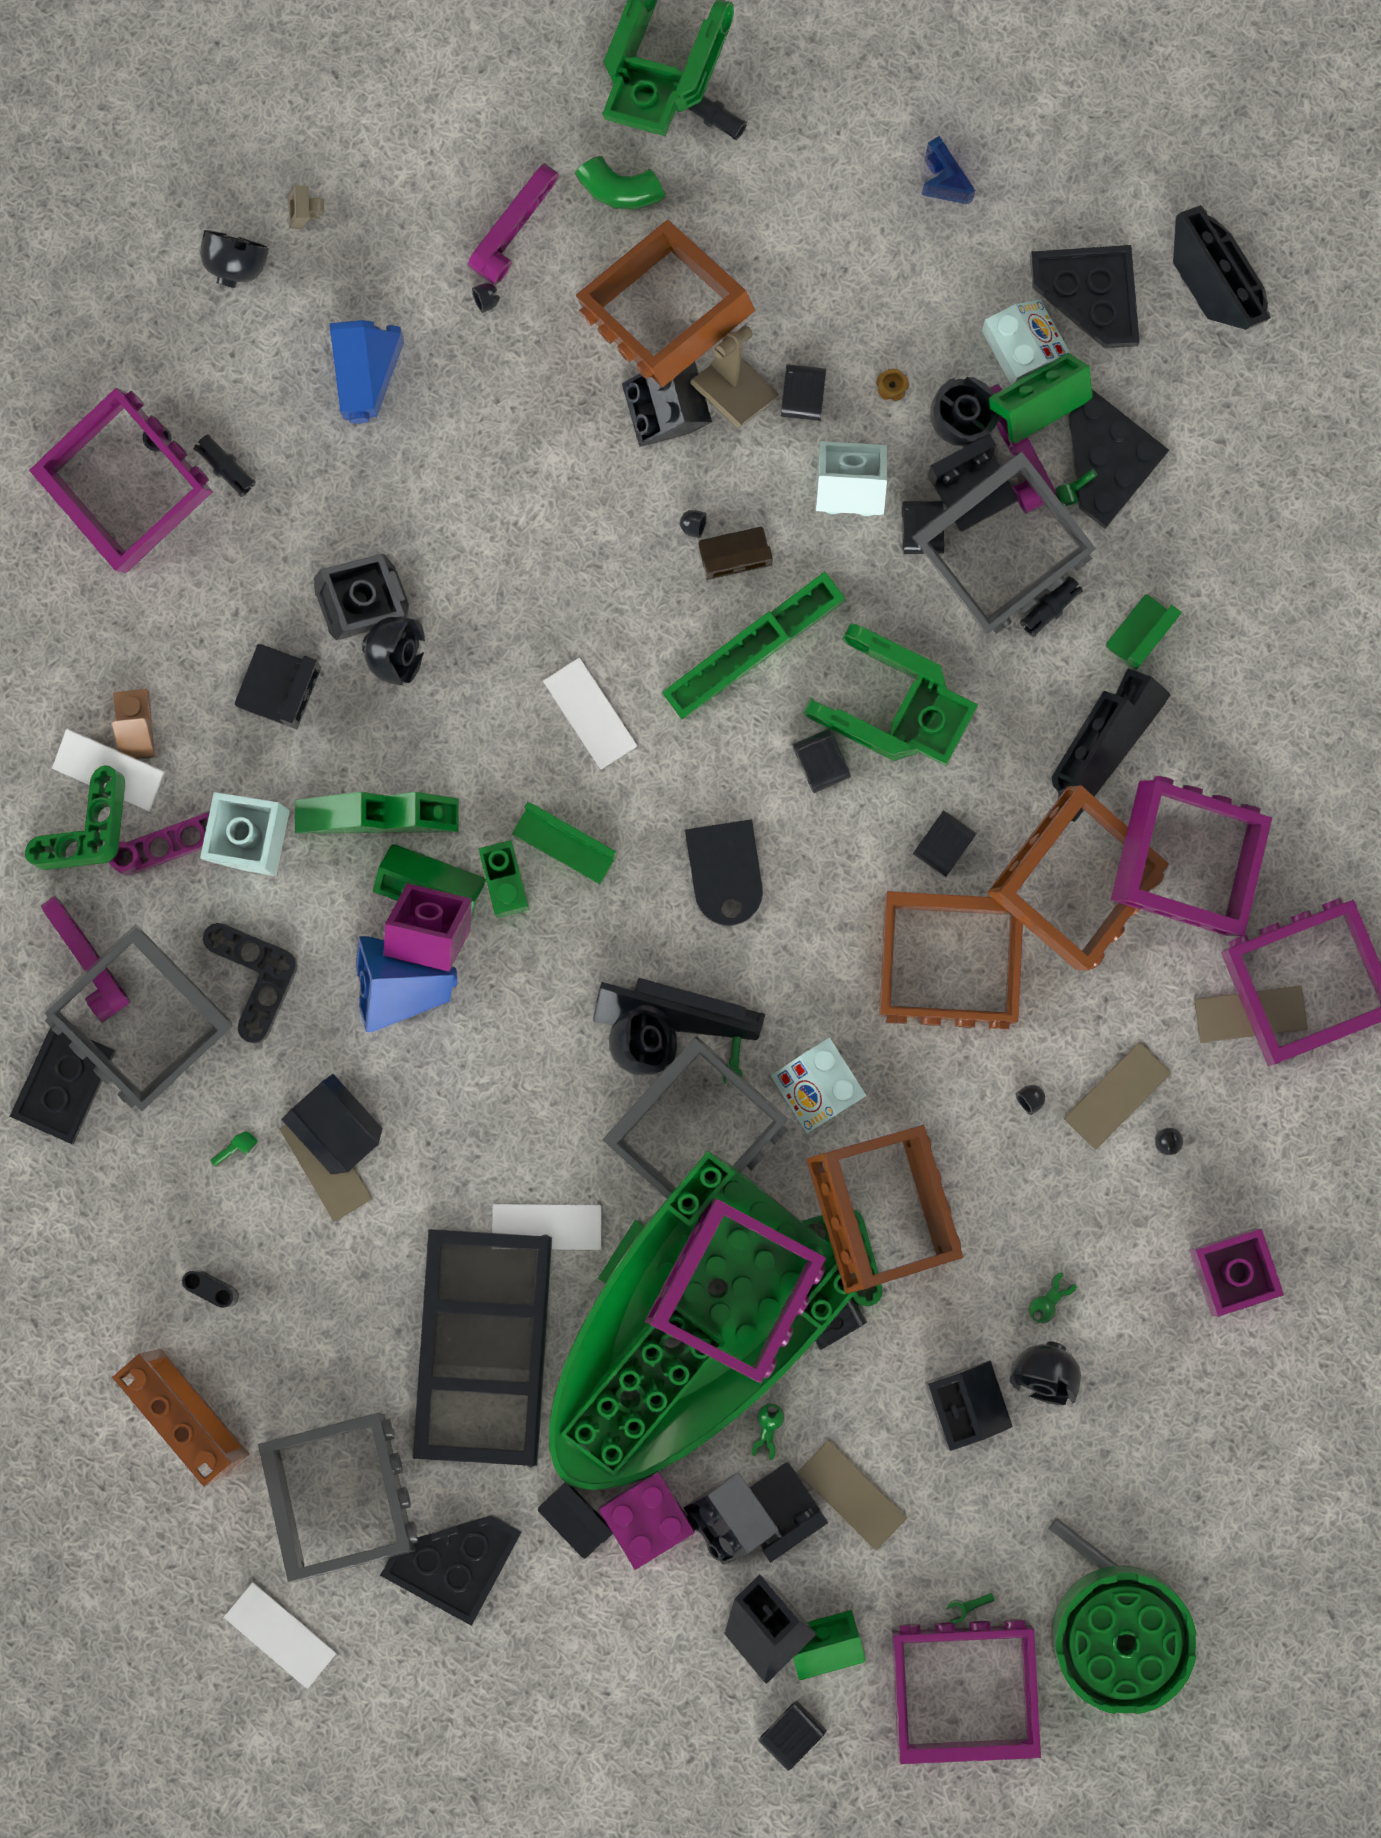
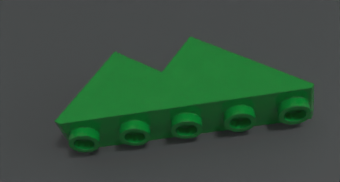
M353 792L295 800L296 834L459 832V798L422 792L390 795Z

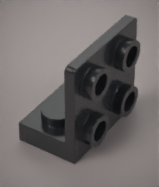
M990 434L930 466L927 476L946 509L1000 467L993 454L996 444ZM1007 480L954 523L958 530L963 532L1015 504L1018 501V496Z
M258 644L234 704L237 708L298 730L322 667L313 658L304 656L303 659Z
M785 1462L749 1487L779 1530L761 1544L762 1551L770 1563L828 1524L827 1518L788 1462Z

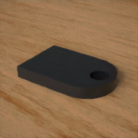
M752 819L685 829L695 899L701 913L708 920L722 926H735L749 920L759 909L763 896ZM728 899L737 900L741 905V912L735 918H728L722 913L721 906Z

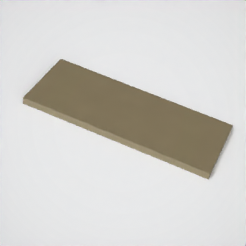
M1302 985L1256 991L1274 1034L1308 1029ZM1238 994L1194 999L1200 1043L1255 1036Z
M1139 1042L1074 1107L1064 1120L1096 1150L1171 1072Z
M287 1125L279 1128L334 1222L372 1200L371 1195L354 1167L346 1173L330 1174Z
M829 1440L797 1472L875 1550L907 1519Z

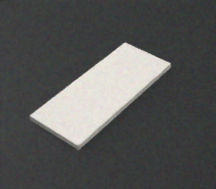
M580 657L543 680L545 686L600 770L638 747Z
M66 729L52 769L90 785L91 776L96 769L104 765L111 766L123 774L125 778L124 801L144 810H151L165 771L71 729Z
M493 1204L492 1233L532 1236L547 1234L552 1237V1249L601 1250L602 1205ZM492 1247V1249H514V1248H498V1247Z
M254 1582L223 1617L307 1689L337 1654Z

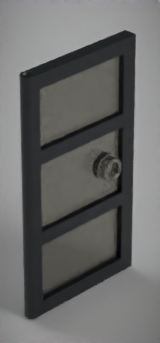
M428 1229L413 1459L523 1465L530 1468L538 1465L552 1237L549 1235L532 1236Z

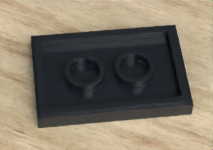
M50 1027L9 1117L65 1142L74 1144L102 1080L93 1071L96 1065L88 1057L84 1060L78 1057L69 1047L72 1041L63 1032L57 1035ZM91 1040L112 1061L116 1050Z

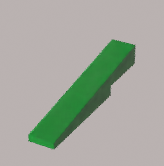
M824 571L773 611H768L661 693L683 720L847 600Z

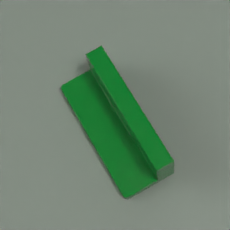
M1066 353L989 397L990 409L1007 420L1009 440L1016 444L1091 400L1093 395L1090 366L1070 353Z
M527 801L524 806L525 812L512 835L601 885L617 858L616 851Z
M392 844L378 867L373 892L398 901L408 883L471 898L472 920L477 899L485 886L486 879Z

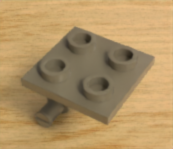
M746 325L736 332L732 331L724 336L723 342L714 348L716 357L711 365L690 382L737 428L742 427L779 396V393L741 359L743 343L753 335L750 327Z

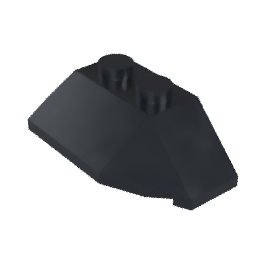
M1201 205L1179 213L1175 219L1173 264L1207 319L1244 330L1267 322L1271 317L1270 312L1267 310L1268 301L1265 287L1232 234L1215 218L1207 215V211Z

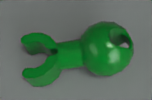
M1062 1272L1057 1273L1051 1281L1052 1288L1045 1296L1034 1298L1029 1305V1314L1037 1323L1044 1324L1050 1322L1055 1316V1305L1063 1296L1075 1292L1077 1288L1076 1284H1072L1067 1290L1057 1291L1059 1289V1280L1064 1276ZM1036 1311L1040 1312L1041 1314L1039 1320L1035 1319L1034 1313Z
M766 1404L759 1409L757 1420L762 1428L760 1437L753 1442L752 1456H755L758 1447L763 1445L764 1441H767V1446L770 1449L769 1459H774L776 1448L773 1442L776 1429L782 1426L785 1419V1414L780 1406ZM774 1406L777 1411L770 1412L768 1408Z

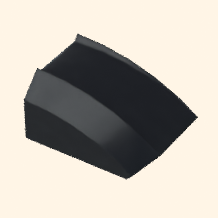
M385 554L320 569L314 577L315 596L318 599L328 626V632L336 641L370 631L382 619L406 617L408 614L409 603L398 573Z
M334 1074L324 1079L281 1119L330 1174L350 1171L379 1145L383 1129Z

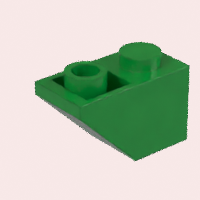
M512 840L478 848L495 916L501 918L529 911L530 908Z

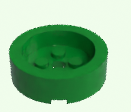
M1110 1566L1095 1570L1079 1579L1068 1589L1054 1614L1051 1631L1052 1648L1063 1676L1081 1699L1104 1712L1112 1714H1142L1163 1706L1184 1687L1195 1665L1197 1634L1189 1610L1176 1592L1164 1580L1144 1569L1132 1566ZM1130 1634L1135 1637V1646L1132 1650L1122 1652L1117 1649L1116 1643L1119 1635Z

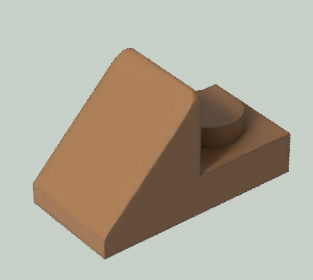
M139 689L113 692L116 721H112V727L118 751L136 759L155 757L149 690Z

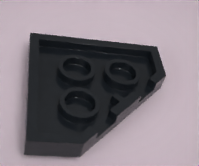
M1131 245L1031 251L1032 287L1035 291L1103 348L1134 347L1139 345Z
M1092 389V399L1071 411L1068 417L1072 436L1076 480L1091 469H1094L1097 473L1096 477L1078 490L1079 509L1106 529L1167 455L1169 449Z
M491 1514L417 1537L418 1542L414 1543L416 1551L390 1557L380 1576L472 1626L522 1530Z

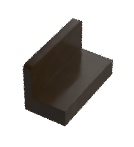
M761 526L703 539L698 542L707 580L772 566L773 557L771 549L767 544L764 528Z

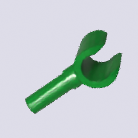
M1091 469L1078 480L1058 486L1055 492L1062 505L1070 506L1077 503L1078 499L1075 491L1081 489L1082 486L1096 477V471Z
M733 1037L729 1065L743 1077V1072L739 1067L741 1037ZM722 1075L723 1081L726 1084V1078Z
M249 1132L239 1133L233 1138L227 1148L210 1161L214 1166H217L237 1149L247 1155L257 1144L258 1140Z
M992 1593L967 1602L957 1599L951 1601L946 1609L959 1606L963 1614L960 1617L951 1619V1622L960 1623L965 1619L968 1612L991 1603L995 1599Z

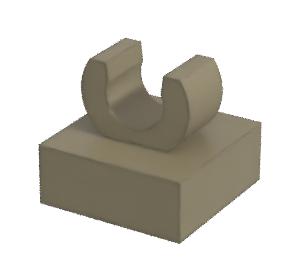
M295 185L288 195L289 228L303 229L309 219L320 218V213H324V199L309 198V186Z

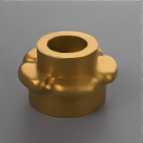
M888 369L877 377L876 385L879 388L877 392L884 400H901L905 396V391L909 388V380L900 370ZM893 382L896 386L891 388L889 384Z

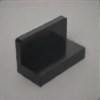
M565 1482L538 1507V1512L584 1559L613 1534L600 1514L573 1486Z

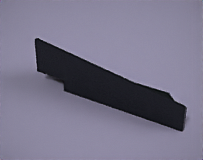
M1128 668L1116 694L1107 691L1102 692L1052 775L1053 787L1058 791V797L1061 796L1067 786L1081 785L1094 797L1170 697V693L1153 677ZM1080 808L1071 821L1075 822L1084 810Z
M638 978L635 991L601 982L593 1021L596 1023L614 1024L623 1013L642 1005H648L663 1011L668 1017L664 1019L668 1027H674L676 1032L758 1040L765 1014L748 1010L746 1007Z

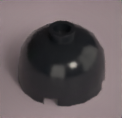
M204 230L200 256L207 272L217 276L216 283L236 288L237 282L248 283L256 279L262 272L269 248L245 238H235L227 236L226 233Z
M974 377L956 380L955 378L949 379L939 388L930 407V420L935 432L944 441L954 446L964 447L990 434L999 419V414L991 410L989 404V397L995 395V393L986 383Z
M388 617L376 623L364 637L362 651L369 670L378 679L396 685H403V682L410 683L419 672L424 652L416 656L419 640L425 641L423 627L419 621L405 617Z
M642 1005L618 1017L611 1027L608 1040L613 1060L620 1068L633 1075H652L663 1071L667 1065L673 1062L678 1048L677 1035L674 1027H668L664 1020L668 1017L663 1011L654 1006Z
M1052 1341L1047 1342L1046 1345L1039 1344L1025 1349L1018 1356L1010 1376V1383L1018 1391H1020L1022 1385L1035 1391L1029 1397L1054 1405H1066L1067 1399H1070L1072 1404L1075 1403L1081 1381L1080 1366L1074 1357L1066 1352L1065 1346Z

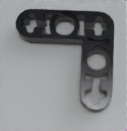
M222 923L211 924L203 934L205 947L216 955L260 973L240 1017L238 1033L242 1039L249 1043H261L270 1034L298 967L297 960L287 950ZM221 930H225L224 937L234 942L236 935L241 936L235 945L233 956L228 954L232 948L227 945L219 944L217 948H214L215 942L210 939L212 933L219 934ZM247 943H256L260 950L258 958L251 962L245 961L241 956L242 947ZM267 948L272 949V952L268 956L276 960H281L283 956H286V963L290 965V969L288 971L282 970L279 975L276 974L277 968L272 964L265 962V969L259 968V966L265 960ZM265 987H272L277 992V1000L271 1006H263L258 998L260 991ZM255 1006L264 1012H271L268 1019L263 1015L260 1018L259 1026L263 1028L261 1034L255 1033L253 1037H249V1030L245 1028L246 1023H253L258 1014L251 1012L252 1007Z

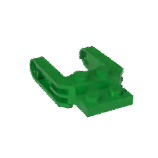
M627 0L603 61L614 84L602 112L604 119L666 136L675 111L682 112L702 101L733 21L734 5L732 2L725 0H716L707 20H703L684 71L681 72L676 67L636 57L657 0Z
M850 623L842 638L846 644L916 679L912 683L891 723L890 732L886 733L838 708L835 711L814 701L812 697L803 714L812 721L830 728V730L892 761L916 755L918 752L947 767L978 708V704L947 689L939 664L862 626Z

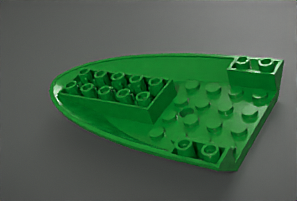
M708 1150L665 1200L622 1257L591 1307L565 1360L554 1393L550 1414L549 1451L558 1475L570 1486L592 1490L623 1486L652 1475L688 1455L740 1416L773 1386L807 1351L857 1292L845 1293L830 1243L734 1166ZM713 1198L726 1203L826 1258L823 1263L825 1271L821 1280L817 1284H812L807 1294L809 1302L806 1309L800 1316L796 1315L790 1326L793 1328V1332L788 1343L784 1347H779L774 1357L777 1360L775 1368L768 1378H763L761 1383L682 1341L676 1347H667L665 1341L672 1336L645 1322L701 1213ZM724 1216L668 1322L742 1362L753 1366L808 1260ZM713 1279H723L726 1282V1289L723 1293L713 1295L708 1292V1284ZM636 1389L638 1391L637 1396L632 1400H624L620 1397L624 1390L630 1392Z

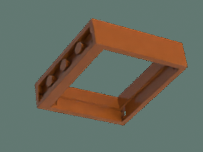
M668 219L576 294L582 306L579 313L586 319L587 323L590 326L596 324L599 327L597 328L599 333L608 344L615 342L618 345L617 350L627 362L630 363L634 360L637 363L636 368L645 379L653 378L662 388L756 311L747 291ZM672 252L723 300L653 356L603 307L667 254Z
M1067 786L987 893L1075 970L1090 971L1102 962L1105 956L1103 952L1110 943L1119 939L1125 930L1124 924L1130 916L1137 914L1140 909L1118 903L1085 948L1080 950L1016 894L1080 808L1085 810L1124 845L1128 827L1083 786ZM1150 846L1139 888L1146 892L1156 888L1164 878L1163 872L1169 865Z
M887 891L884 906L879 1016L887 1017L886 1023L907 1024V1018L921 1019L920 1025L941 1026V1020L955 1021V1027L975 1028V1022L989 1023V1029L1009 1030L1010 1024H1016L1019 1018L1023 924L993 897ZM895 909L1010 915L1005 1012L891 1006Z
M924 1125L806 1159L846 1294L964 1258L960 1238L956 1233L951 1217V1208L942 1187L941 1174L936 1167L931 1150V1141ZM903 1142L936 1255L873 1275L839 1160Z
M162 1349L139 1353L112 1376L114 1381L203 1487L224 1477L249 1455V1452ZM135 1378V1380L128 1386L124 1382V1380ZM204 1463L213 1470L206 1477L198 1470Z

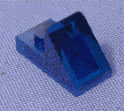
M940 136L928 142L925 161L933 174L939 173V175L923 185L922 195L962 204L971 203L976 190Z

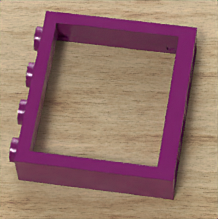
M115 388L29 471L115 571L127 573L211 495L213 491L206 484L209 481L206 474L196 465L192 468L185 460V457L188 455L186 451L176 441L170 442L163 433L166 429L162 423L153 415L148 417L141 409L144 406L142 400L131 390L127 393ZM123 409L130 414L193 487L187 495L126 552L57 473Z
M1155 776L1154 780L1139 781L1111 901L1221 935L1245 936L1273 817L1260 814L1261 808L1253 805L1241 804L1240 807L1231 804L1232 799L1226 796L1212 795V797L1202 795L1203 789L1195 786L1183 785L1182 788L1174 786V780L1167 777ZM1161 796L1248 823L1226 916L1139 889Z
M1340 897L1323 904L1324 911L1313 916L1310 910L1290 917L1292 924L1280 928L1277 922L1259 929L1261 936L1249 940L1247 935L1229 941L1230 948L1221 952L1267 1066L1280 1063L1381 1022V1007L1279 1047L1241 956L1344 915L1381 1004V964L1354 899L1343 903Z
M713 1198L701 1213L645 1322L761 1383L764 1377L768 1378L773 1372L777 1361L774 1357L779 1347H784L788 1343L793 1332V1328L790 1326L796 1315L800 1316L806 1309L809 1302L807 1294L812 1284H817L821 1280L825 1271L823 1263L826 1258L726 1203ZM724 1216L808 1260L753 1366L742 1362L668 1322Z
M1011 1619L1005 1620L1004 1626L990 1627V1621L969 1622V1628H955V1623L942 1622L935 1623V1629L921 1630L920 1624H903L899 1626L900 1631H892L897 1744L900 1765L1041 1758L1034 1628L1031 1625H1025V1620ZM1021 1638L1026 1739L909 1744L904 1643Z

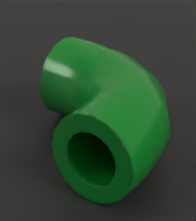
M597 156L583 163L575 171L579 182L595 200L614 209L638 210L656 204L666 198L659 180L650 168L634 176H622L608 166L603 156Z

